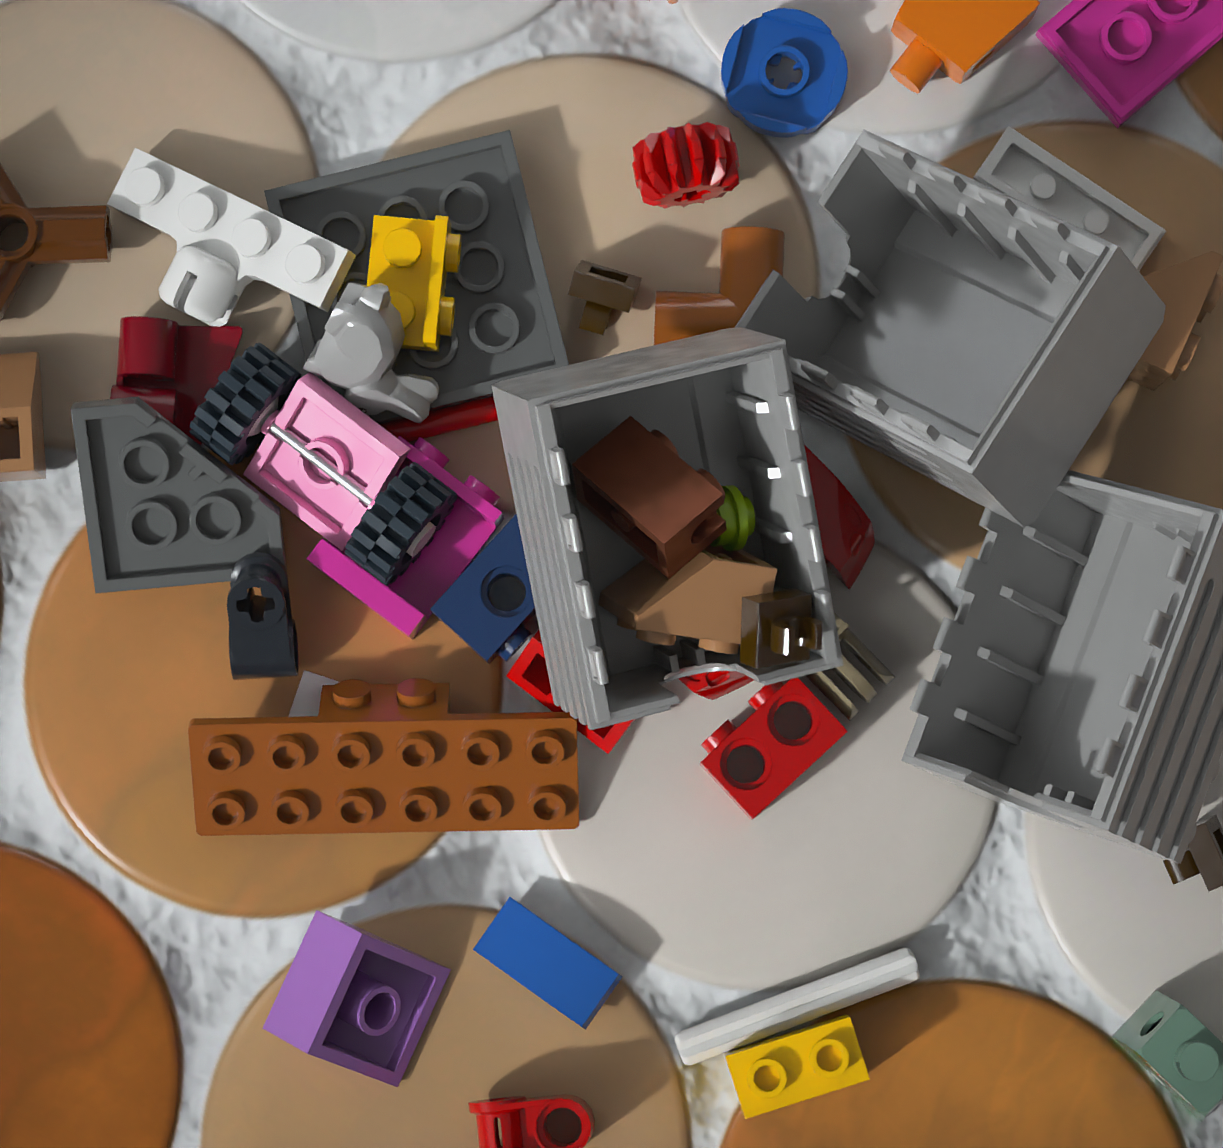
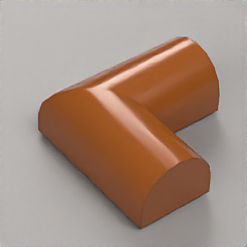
M755 226L723 229L721 232L719 293L656 291L654 345L722 329L735 328L771 272L774 270L783 277L785 233L778 229Z

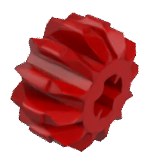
M705 122L699 125L687 123L680 127H667L665 131L650 133L632 147L634 157L632 167L636 187L640 189L643 203L651 206H659L665 209L672 206H682L684 208L694 203L704 204L706 200L723 197L728 191H732L740 184L738 173L740 161L737 146L732 140L730 129L725 126Z

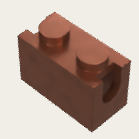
M631 415L572 463L577 500L668 579L727 530L726 521L716 512L724 504L725 492L716 478L705 469L699 468L697 471L679 457L675 446L666 435L656 429H653L651 432L648 431Z

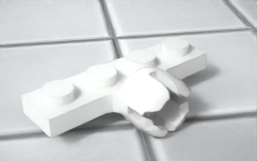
M137 148L134 149L107 203L116 210L172 236L177 241V253L158 289L159 296L166 304L210 326L221 327L227 324L245 286L253 280L264 281L328 312L356 257L354 253Z

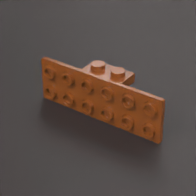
M423 678L407 679L398 684H369L363 680L349 679L338 682L335 685H322L318 716L194 718L189 722L188 736L196 832L201 836L576 829L579 827L577 719L570 716V712L450 714V683H433Z

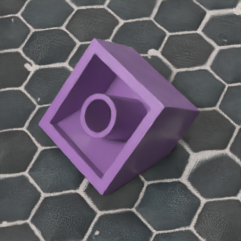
M316 910L262 1029L309 1055L398 1087L451 969L362 928Z

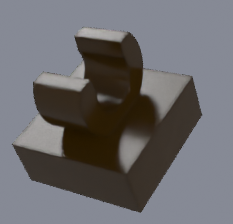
M581 260L574 270L568 292L570 296L587 300L579 328L604 335L613 308L627 313L630 312L635 303L642 278Z
M795 588L742 597L740 663L756 669L808 660L810 659V649H822L823 623L818 619L811 618L812 594Z
M1217 815L1196 823V834L1190 844H1188L1181 864L1166 859L1163 860L1173 885L1201 874L1208 891L1223 886V829Z

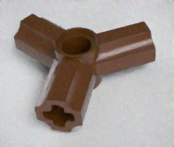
M0 163V235L7 226L13 223H22L28 226L27 241L21 248L15 251H4L0 248L1 321L31 267L43 264L111 262L113 245L110 209L107 205L28 208Z

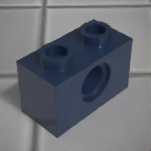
M517 514L513 516L430 608L431 612L489 665L498 655L507 662L523 646L532 634L524 626L536 614ZM504 577L518 579L526 589L523 603L512 611H501L495 608L489 600L492 585Z

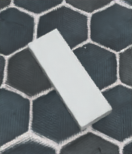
M1010 126L1007 127L973 177L974 180L1118 245L1138 271H1140L1166 232L1165 229Z

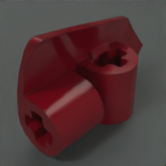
M122 317L120 319L116 385H112L110 399L139 397L201 446L202 442L189 432L192 429L190 428L191 421L196 417L194 413L198 406L206 401L204 396L208 390L216 386L219 382L217 378L224 370L227 372L230 369L231 362L234 359L243 335L242 328L240 326L178 325L176 321L164 318Z

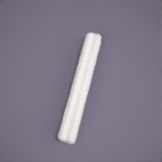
M901 948L682 1030L675 1035V1043L685 1065H693L917 981L920 977V970L910 948Z

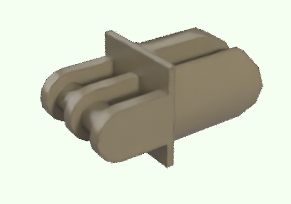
M834 612L839 642L841 641L880 682L887 686L896 676L848 628L849 624L844 622ZM842 655L843 666L832 668V670L853 692L866 703H869L878 695L877 692ZM822 671L805 675L849 721L859 713L856 706Z

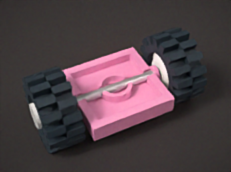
M256 343L254 347H248L245 349L242 357L238 355L231 362V367L227 372L224 370L217 378L219 382L216 386L208 390L204 396L206 401L199 405L194 413L196 417L191 421L190 428L192 429L189 431L190 434L232 466L234 463L237 465L242 462L245 456L249 457L254 452L256 445L260 444L243 475L341 551L345 550L347 556L387 586L389 583L392 584L398 576L401 577L407 571L411 562L414 564L420 557L425 546L428 547L434 539L433 535L446 522L444 518L451 513L454 507L453 504L457 500V493L416 462L402 469L397 478L395 474L411 450L408 446L317 376L309 372L302 377L301 373L261 343Z

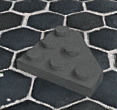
M139 397L73 402L71 415L95 594L231 581L232 569L236 562L245 555L255 552L268 553L278 558L287 571L280 507Z

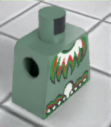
M1155 990L1112 1037L1202 1122L1223 1100V1043L1182 1004ZM1162 1018L1159 1024L1151 1032L1146 1034L1147 1031L1151 1028V1026Z

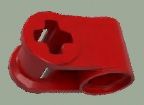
M561 1094L532 1098L512 1096L468 1102L469 1112L476 1115L479 1148H583L589 1142L594 1132L595 1118L592 1109L585 1100L575 1095ZM560 1107L569 1108L580 1117L582 1130L578 1139L565 1143L551 1136L547 1127V1119L552 1110ZM498 1118L501 1123L503 1146L500 1144Z

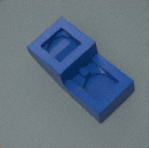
M511 897L508 898L473 948L478 954L584 1029H587L623 977Z

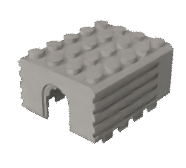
M863 130L817 201L846 233V242L850 248L849 264L844 270L845 274L837 288L833 287L829 293L830 295L826 298L817 299L810 296L804 299L779 273L773 270L735 328L743 327L786 341L796 403L800 411L1012 522L1025 527L1037 520L1159 330L1164 320L1166 305L1118 245L867 130Z
M743 327L728 328L506 379L491 385L553 701L556 706H561L563 711L566 713L570 712V716L574 719L578 718L581 724L588 725V729L594 730L671 710L670 705L680 703L678 696L663 687L662 684L685 676L716 671H737L759 683L769 685L843 666L788 352L784 339ZM631 415L648 431L651 432L653 429H656L666 435L675 446L679 457L697 471L699 468L707 470L716 478L721 486H736L743 497L746 496L750 499L755 513L754 532L748 536L742 550L777 568L773 592L796 588L812 594L811 618L818 619L823 623L822 649H810V659L756 669L740 663V644L737 654L709 651L698 646V639L678 635L676 636L675 645H661L637 639L635 637V630L618 626V617L598 605L600 592L645 558L577 500L572 463Z
M1068 470L1037 520L1025 527L985 507L979 526L988 531L978 558L966 557L956 584L957 588L965 592L955 619L952 620L944 617L933 645L934 649L942 653L931 682L921 679L910 706V710L919 715L901 761L993 801L1181 864L1187 845L1190 844L1196 834V821L1210 783L1218 774L1219 759L1223 751V509Z

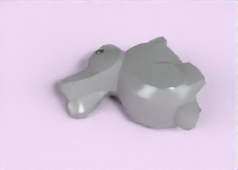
M349 282L324 327L326 331L323 338L319 339L303 369L313 375L322 376L331 385L345 389L343 397L366 415H377L385 410H389L413 422L421 423L429 416L430 404L438 397V382L428 376L415 374L398 375L393 372L392 366L402 347L405 333L401 315L390 302L391 296L388 286L377 283L368 287L367 285Z

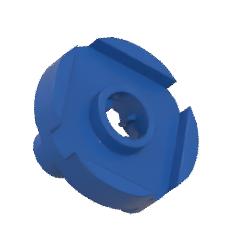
M791 8L773 9L762 13L761 17L752 19L745 26L743 24L729 39L721 64V85L730 112L740 118L752 130L771 137L788 138L800 134H810L819 129L822 123L839 106L845 91L848 74L843 49L841 51L838 41L831 34L830 28L818 17L808 12ZM781 58L794 60L796 64L793 66V71L801 69L802 72L800 82H790L786 89L773 86L774 78L767 79L765 71L767 66H778Z

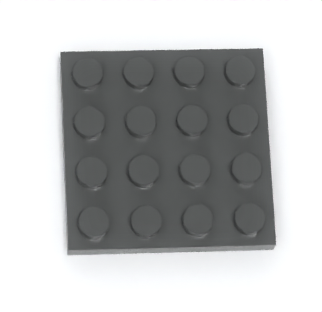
M510 130L264 191L269 212L346 248L356 255L328 312L289 294L306 361L318 340L323 338L326 331L324 327L347 284L353 282L367 285L374 215L435 221L436 215L449 216L451 234H461L462 236L458 273L447 272L444 297L455 298L452 336L440 335L439 352L401 348L392 366L393 372L398 375L415 374L428 376L438 382V397L430 404V412L493 396L491 385L499 381L569 365ZM315 375L343 396L345 389L331 385L322 376ZM385 410L377 415H367L378 424L405 418L389 410Z

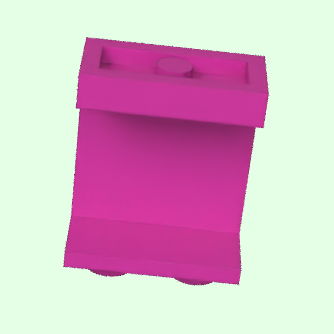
M399 436L398 439L411 450L395 474L397 478L402 469L416 462L457 493V500L453 504L454 507L451 513L444 518L446 522L433 535L434 539L429 546H425L414 564L411 562L407 571L401 577L398 576L395 582L389 583L388 586L347 556L345 550L341 551L331 542H326L324 539L319 541L306 559L413 640L433 614L430 608L466 570L504 520L502 512L494 507L500 500V496L472 475L463 484L443 469L450 459L423 438L419 437L414 445H411Z

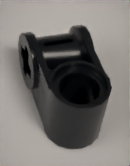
M255 552L247 554L239 559L232 569L231 589L228 592L227 598L229 657L233 680L298 676V638L296 623L292 619L286 568L278 558L268 553ZM253 587L260 588L262 596L255 595Z

